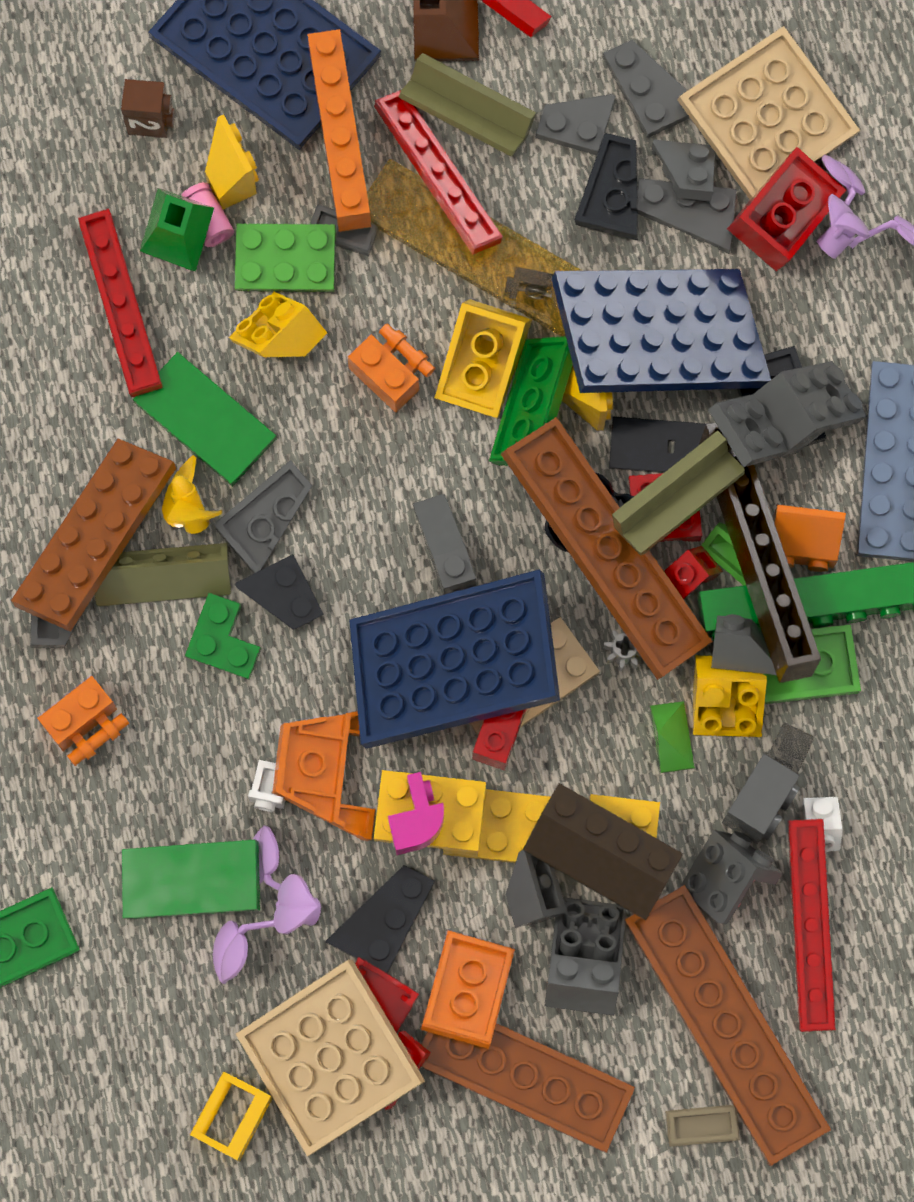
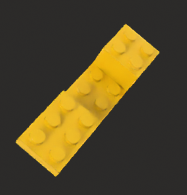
M382 770L374 841L393 843L388 816L414 810L407 781V775L413 773ZM422 775L423 781L430 780L434 795V801L428 802L429 806L443 803L444 806L442 830L438 837L427 847L443 849V855L516 863L519 851L523 850L550 796L486 789V782ZM590 794V801L657 838L660 802Z

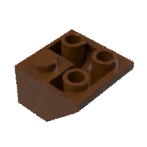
M413 0L414 62L422 53L437 61H479L478 0Z

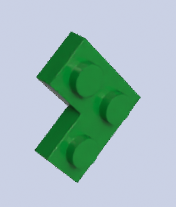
M208 593L185 657L250 680L261 652V647L231 637L242 605Z

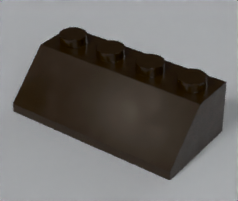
M560 783L542 811L523 848V851L645 921L683 856V853Z

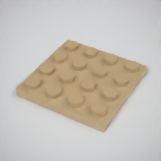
M784 26L678 98L680 105L750 200L796 147L816 163L822 159L824 154L828 155L856 136L860 131Z
M352 959L345 961L236 1033L237 1038L306 1156L314 1154L425 1082Z

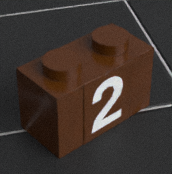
M125 79L121 112L128 135L167 138L168 127H174L175 108H172V95L167 94L165 83Z

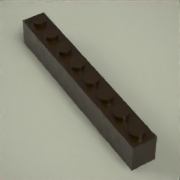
M716 423L706 424L699 445L716 431L722 434ZM727 442L728 452L740 463L739 459L737 458L734 451ZM750 465L744 467L745 474L716 497L779 683L812 677L821 657L755 466Z

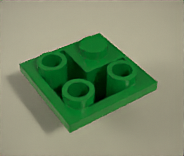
M158 188L140 252L191 271H196L214 207Z

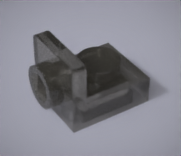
M516 267L514 277H507L504 296L509 297V307L516 308L519 291L525 292V295L535 299H543L545 296L552 298L554 287L551 278L554 274Z

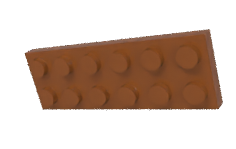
M117 439L11 599L13 605L18 609L71 632L176 470L174 462L126 441Z
M498 1023L495 1025L489 1049L430 1032L426 1033L421 1044L431 1052L421 1068L604 1153H607L635 1089L630 1084Z

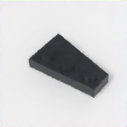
M609 133L604 134L574 219L577 226L638 241L636 140Z
M403 865L325 943L355 959L362 957L388 973L435 881Z

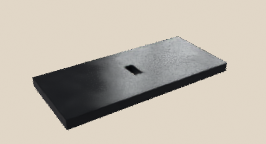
M613 416L609 469L665 473L699 446L707 423ZM668 441L674 442V453H667Z

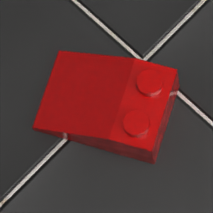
M796 147L741 210L727 230L777 272L792 259L828 214V197L834 194L840 198L846 189Z

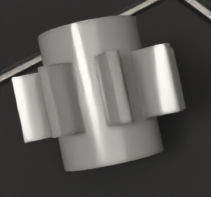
M613 630L611 633L614 640L613 643L604 642L603 646L605 650L611 651L606 660L607 664L613 661L619 664V671H622L624 665L631 664L636 669L638 661L635 657L640 656V654L625 633L618 634L617 631ZM622 643L629 644L627 655L621 654L620 647Z

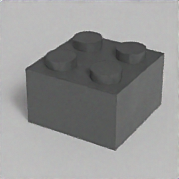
M763 754L723 819L722 824L746 835L755 844H758L762 837L769 840L783 818L777 812L780 808L786 811L800 790V787L795 785L800 775Z

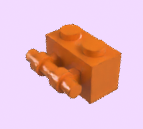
M387 323L379 331L387 342L382 345L371 334L348 356V366L364 384L397 413L419 391V379L414 374L419 370L427 378L434 372L435 367L427 361L428 356L422 350L417 351L406 341L407 336L400 330L395 331ZM396 350L408 360L405 365L393 355Z
M93 676L89 677L37 718L63 752L73 744L77 746L76 749L67 755L74 766L85 758L87 760L91 759L96 755L95 750L109 739L115 740L121 735L119 731L130 724L122 713L111 721L107 718L117 708ZM98 724L102 727L89 739L85 740L83 738L85 734Z

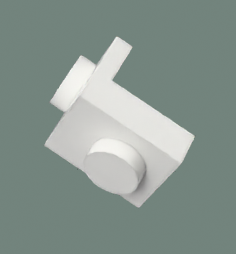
M263 760L258 761L252 790H249L248 794L250 802L255 803L254 808L267 812H274L275 807L284 809L286 800L281 796L272 794L276 763Z
M838 797L803 798L804 820L824 819L825 852L839 851L842 838V822Z

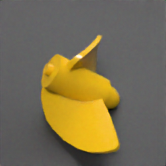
M194 455L174 475L162 504V513L166 522L175 528L184 527L189 534L204 531L210 525L209 519L223 513L222 510H205L195 485L192 484L196 465V456Z

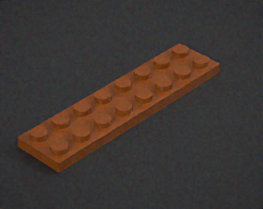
M557 417L501 453V456L657 680L713 642L652 553L647 551L644 555H639L615 529L612 514L620 507Z
M683 885L659 899L646 921L635 914L625 919L628 929L731 1103L735 1106L738 1115L767 1164L772 1166L829 1132L831 1128L687 887Z

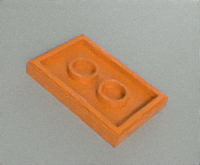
M448 930L421 1030L489 1049L515 949Z

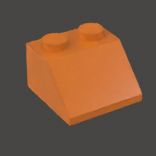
M777 505L772 518L789 567L793 568L794 564L808 565V570L814 572H827L828 568H834L838 561L846 513Z

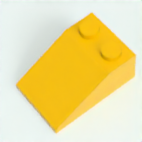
M471 299L462 302L435 399L498 418L516 371L532 319Z

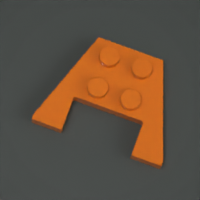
M358 711L282 724L280 726L272 794L283 797L284 800L361 840H372L375 809L341 804L348 736L360 737Z

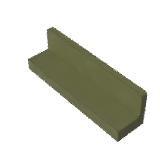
M423 53L416 60L410 81L399 94L400 99L509 156H513L528 137L536 112Z
M716 431L612 514L614 527L639 555H644L745 474V469L728 452L727 439L719 431Z
M218 543L122 552L95 593L96 605L110 606L207 597L208 593L217 596L230 595L228 544Z

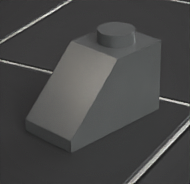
M717 615L711 668L776 675L762 630L752 619L743 618L739 615Z
M523 850L519 851L506 891V898L515 928L541 923L567 913L555 868Z

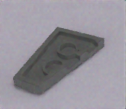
M633 40L603 53V59L647 138L690 118L678 102L679 96L688 90Z

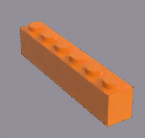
M338 29L308 34L309 51L338 231L371 227L370 209L341 32Z

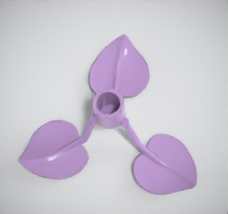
M824 154L821 160H823L830 174L846 186L848 196L845 201L834 194L828 197L831 223L830 227L817 239L820 248L827 255L836 259L847 246L853 249L858 243L888 228L897 230L905 240L914 246V225L898 215L894 220H890L870 231L868 230L865 223L849 207L856 192L860 195L865 193L862 182L846 165Z
M265 825L259 829L252 840L259 841L260 884L264 880L267 885L278 890V902H276L277 908L274 913V920L244 924L239 928L235 921H228L222 926L216 936L213 948L214 968L222 984H226L228 980L233 979L245 964L248 943L244 934L247 931L275 927L279 933L289 934L303 924L313 926L320 916V902L312 896L301 876L291 874L282 884L272 879L270 874L277 869L279 863V849L272 830Z

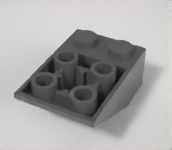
M563 897L567 913L555 917L544 1006L614 1016L619 993L626 909L617 904Z

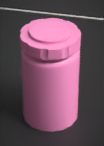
M202 182L191 186L181 196L214 207L204 242L206 247H214L229 240L234 234V229L217 197L212 192L210 184Z

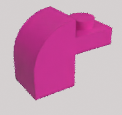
M421 772L407 775L414 810L388 816L396 855L427 847L438 837L443 827V803L429 806L428 802L434 801V795L430 780L423 781Z

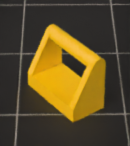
M223 1071L190 1135L240 1162L273 1097ZM233 1084L255 1097L227 1147L206 1136V1133Z

